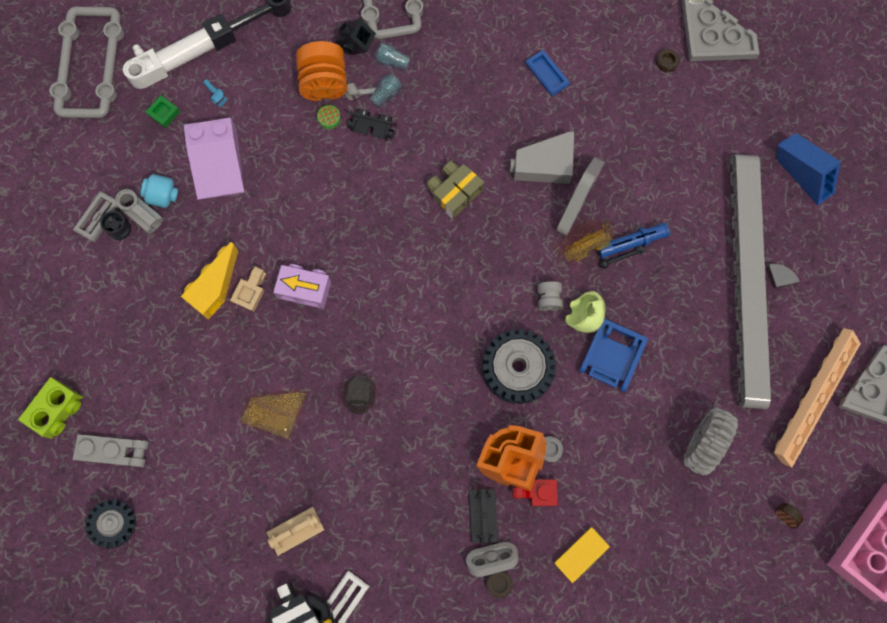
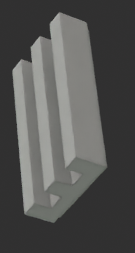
M100 191L73 231L95 243L103 231L99 222L106 210L107 212L117 211L119 208L116 205L115 199ZM105 199L106 202L99 212H96L90 225L85 231L82 230L102 200Z

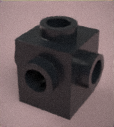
M361 19L344 22L338 30L339 35L335 42L342 47L346 54L356 55L368 51L376 33Z

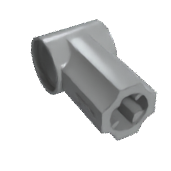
M121 190L115 197V202L119 209L148 234L154 232L162 224L164 219L144 203L132 190ZM134 200L131 206L125 207L128 201Z

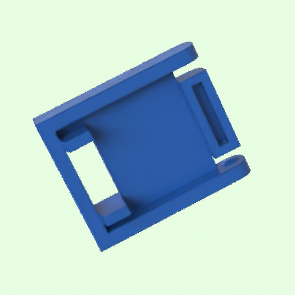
M604 318L603 324L595 333L579 372L584 374L587 366H589L591 369L588 376L614 388L617 387L620 380L623 382L620 391L626 392L648 338ZM613 330L633 339L629 348L607 337Z

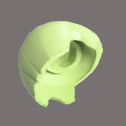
M585 292L578 299L571 301L572 314L567 315L565 318L566 323L577 331L583 333L595 332L604 322L605 302L597 292Z

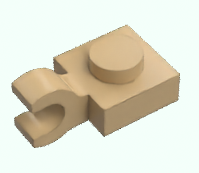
M254 267L248 282L240 280L230 301L254 312L265 291L259 286L262 284L267 273L260 268Z

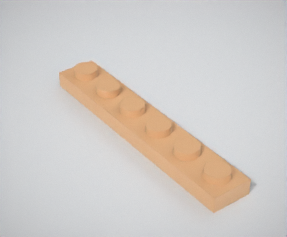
M843 328L839 337L835 339L833 348L828 357H825L822 367L818 375L813 378L809 391L801 399L795 416L788 422L786 432L776 444L774 454L786 466L793 467L861 344L853 330Z

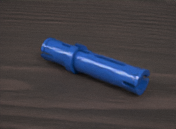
M663 222L647 229L642 227L638 229V232L597 244L596 248L600 258L603 259L604 257L640 245L648 246L652 241L669 237L670 232L667 224Z

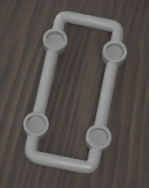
M363 0L362 21L376 33L375 39L414 34L421 29L423 3L420 0H408L405 5L406 14L412 19V25L381 30L377 29V23L380 18L379 10L373 6L372 0Z
M72 7L66 14V20L58 27V32L63 37L57 82L53 83L49 90L54 98V112L63 118H102L107 115L110 103L117 97V91L112 83L117 42L124 37V30L120 25V13L113 7ZM76 16H111L110 22L106 23L103 28V32L108 38L103 83H100L95 90L96 95L100 99L99 109L64 108V102L69 100L72 95L70 88L67 86L72 42L80 34L75 24Z

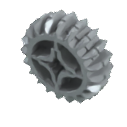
M718 407L711 409L704 419L701 420L684 454L685 466L703 476L715 470L734 441L733 438L738 428V419L725 409L722 410Z

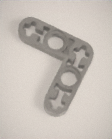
M594 157L585 170L557 227V232L565 236L568 235L590 189L605 164L604 161Z

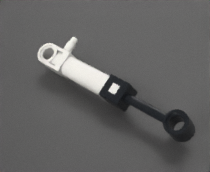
M267 0V4L229 23L223 14H219L203 22V29L157 52H154L153 48L144 52L136 44L133 46L136 57L129 59L124 64V75L133 87L137 89L146 88L168 77L167 72L214 48L218 51L236 42L233 31L270 12L276 17L288 15L292 8L290 0Z

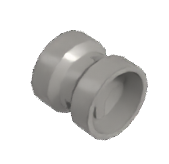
M543 282L538 284V293L541 295L538 301L539 310L558 311L563 309V300L559 296L562 292L561 283Z

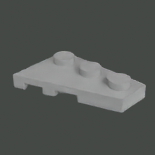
M883 345L876 351L838 407L886 425L887 346Z

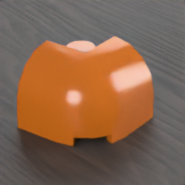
M509 425L508 428L501 429L494 435L491 434L476 466L485 476L508 487L513 485L531 491L537 472L542 470L545 460V437L543 433L520 426Z

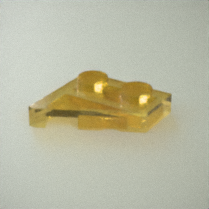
M298 392L250 398L241 422L289 439L307 394Z

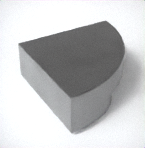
M769 264L767 266L774 289L800 282L797 275L784 265Z

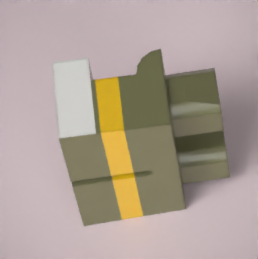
M449 161L442 169V173L448 179L442 182L437 176H433L427 182V188L433 194V200L453 219L467 206V203L469 204L484 190L485 182L464 164L459 167L454 162Z

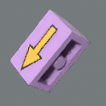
M289 264V267L281 265L273 293L278 299L324 309L331 280L327 273L321 270L313 269L311 272L303 270V267L295 264Z

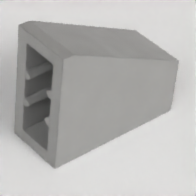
M567 132L518 149L515 159L511 158L510 173H514V180L570 184L573 176L574 132Z

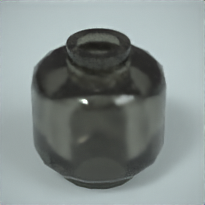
M355 375L345 382L342 402L351 413L364 414L374 407L376 385L373 381L369 380L365 375Z

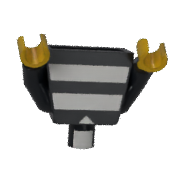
M291 582L276 589L282 604L270 610L268 623L335 622L330 603L317 594H312L308 591L297 596Z

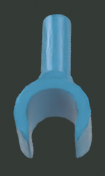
M208 79L204 80L203 83L213 94L210 100L216 104L223 98V91L216 89ZM224 97V99L218 104V106L222 107V105L227 101V98Z

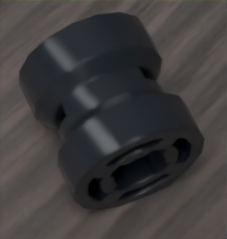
M109 211L102 216L100 226L112 239L123 240L130 235L131 224L121 213Z

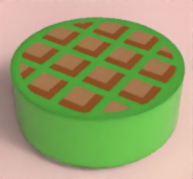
M323 106L317 113L318 122L325 129H333L341 121L340 112L335 106Z

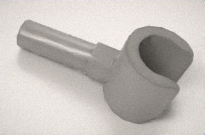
M354 83L347 84L348 90L345 94L349 100H353V95L357 99L362 95L378 93V88L357 89Z

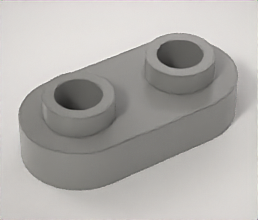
M501 542L475 549L466 558L468 571L476 577H483L512 569L519 561L516 546L509 542Z

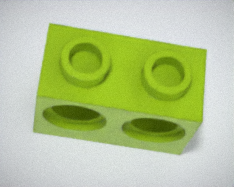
M50 377L18 420L42 437L52 439L64 430V422L69 415H73L79 410L81 406L80 401L83 396L61 381ZM65 394L64 402L59 405V397ZM48 415L49 421L43 426V418Z

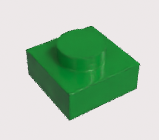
M161 95L146 110V114L165 129L180 113L178 107Z

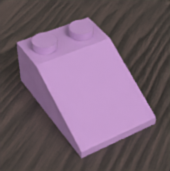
M225 118L184 125L186 148L197 199L245 193L237 129L232 119Z

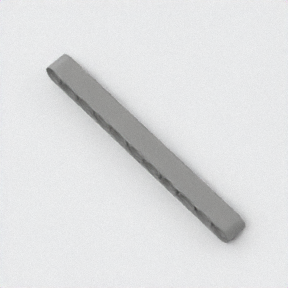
M734 154L731 157L730 164H733L731 186L734 189V194H731L732 207H734L732 226L733 230H735L733 252H736L734 275H737L735 298H738V307H735L736 321H738L739 330H736L737 345H739L740 353L737 354L738 369H740L738 393H741V403H739V406L741 408L767 409L771 401L760 158L758 155Z

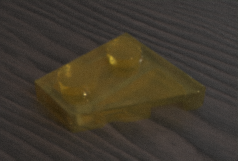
M607 222L602 225L604 229L594 234L589 233L567 246L564 250L567 261L569 262L573 259L579 261L588 256L589 251L595 248L601 250L609 246V241L613 238V229L610 223Z

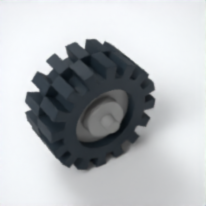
M115 499L104 500L102 503L94 505L95 507L92 510L90 509L89 515L85 519L86 527L84 528L88 535L87 537L93 544L110 549L120 547L125 542H128L135 531L136 519L134 512L126 503Z

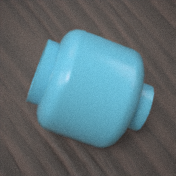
M156 174L150 175L148 179L144 178L141 197H144V201L147 204L167 208L171 201L176 202L178 188H174L173 179Z

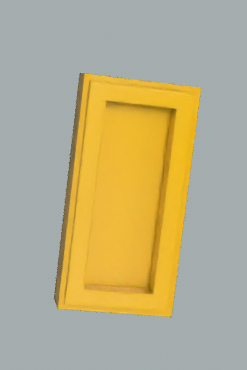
M590 527L554 564L571 583H574L610 546Z

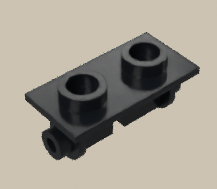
M357 109L356 113L349 111V114L354 115L353 120L349 119L348 128L352 132L368 135L369 128L373 127L372 136L388 140V138L393 139L395 130H392L391 127L392 125L397 126V123L392 122L393 117L379 114L378 118L371 117L369 111Z
M495 489L469 490L472 543L498 542Z

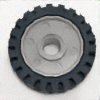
M512 329L506 333L503 332L491 341L483 355L482 375L485 384L494 395L503 401L512 404L530 403L540 398L551 386L556 373L555 354L550 349L549 343L543 341V337L535 335L533 331L529 330L526 332L524 329L514 331ZM515 361L522 362L525 370L523 372H516L512 367V363Z

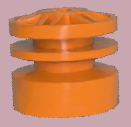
M317 41L305 44L297 50L296 66L299 73L297 77L301 96L308 100L321 101V98L337 99L346 93L348 88L346 72L344 70V52L339 45L332 42Z

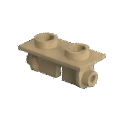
M311 507L266 533L269 537L268 543L270 547L274 548L279 556L324 531V528L314 508Z

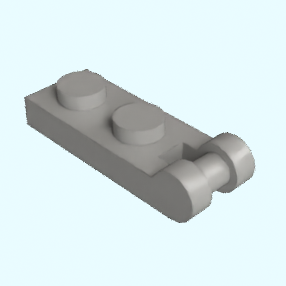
M78 434L72 460L144 467L145 459H143L145 449H148L149 442ZM129 448H134L132 458H127Z

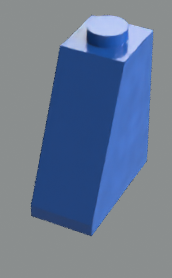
M797 133L780 142L777 148V161L817 206L835 194L841 161Z

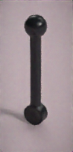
M640 245L628 253L609 260L603 259L599 262V266L605 269L614 262L636 254L642 255L645 253V247Z

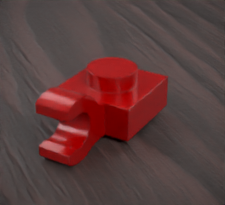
M557 479L535 480L531 491L520 487L512 488L513 499L531 498V506H558Z

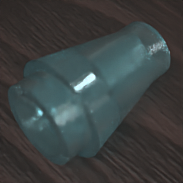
M382 43L376 56V61H379L380 65L404 70L407 69L411 57L406 56L389 43L387 45Z
M393 74L384 75L369 99L376 103V106L379 108L382 104L400 93V88L403 85Z

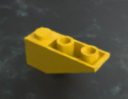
M232 242L219 250L217 258L201 270L200 276L195 282H191L185 287L184 293L181 296L208 320L226 299L238 254V249Z

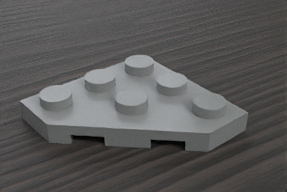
M712 0L682 1L689 61L757 59L759 48L755 32L751 29H744L737 23L738 20L727 11H721L712 4Z

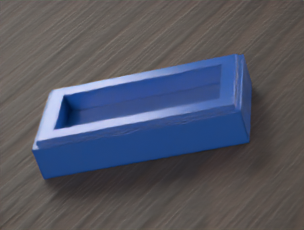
M544 50L525 61V65L551 97L570 86L569 80Z

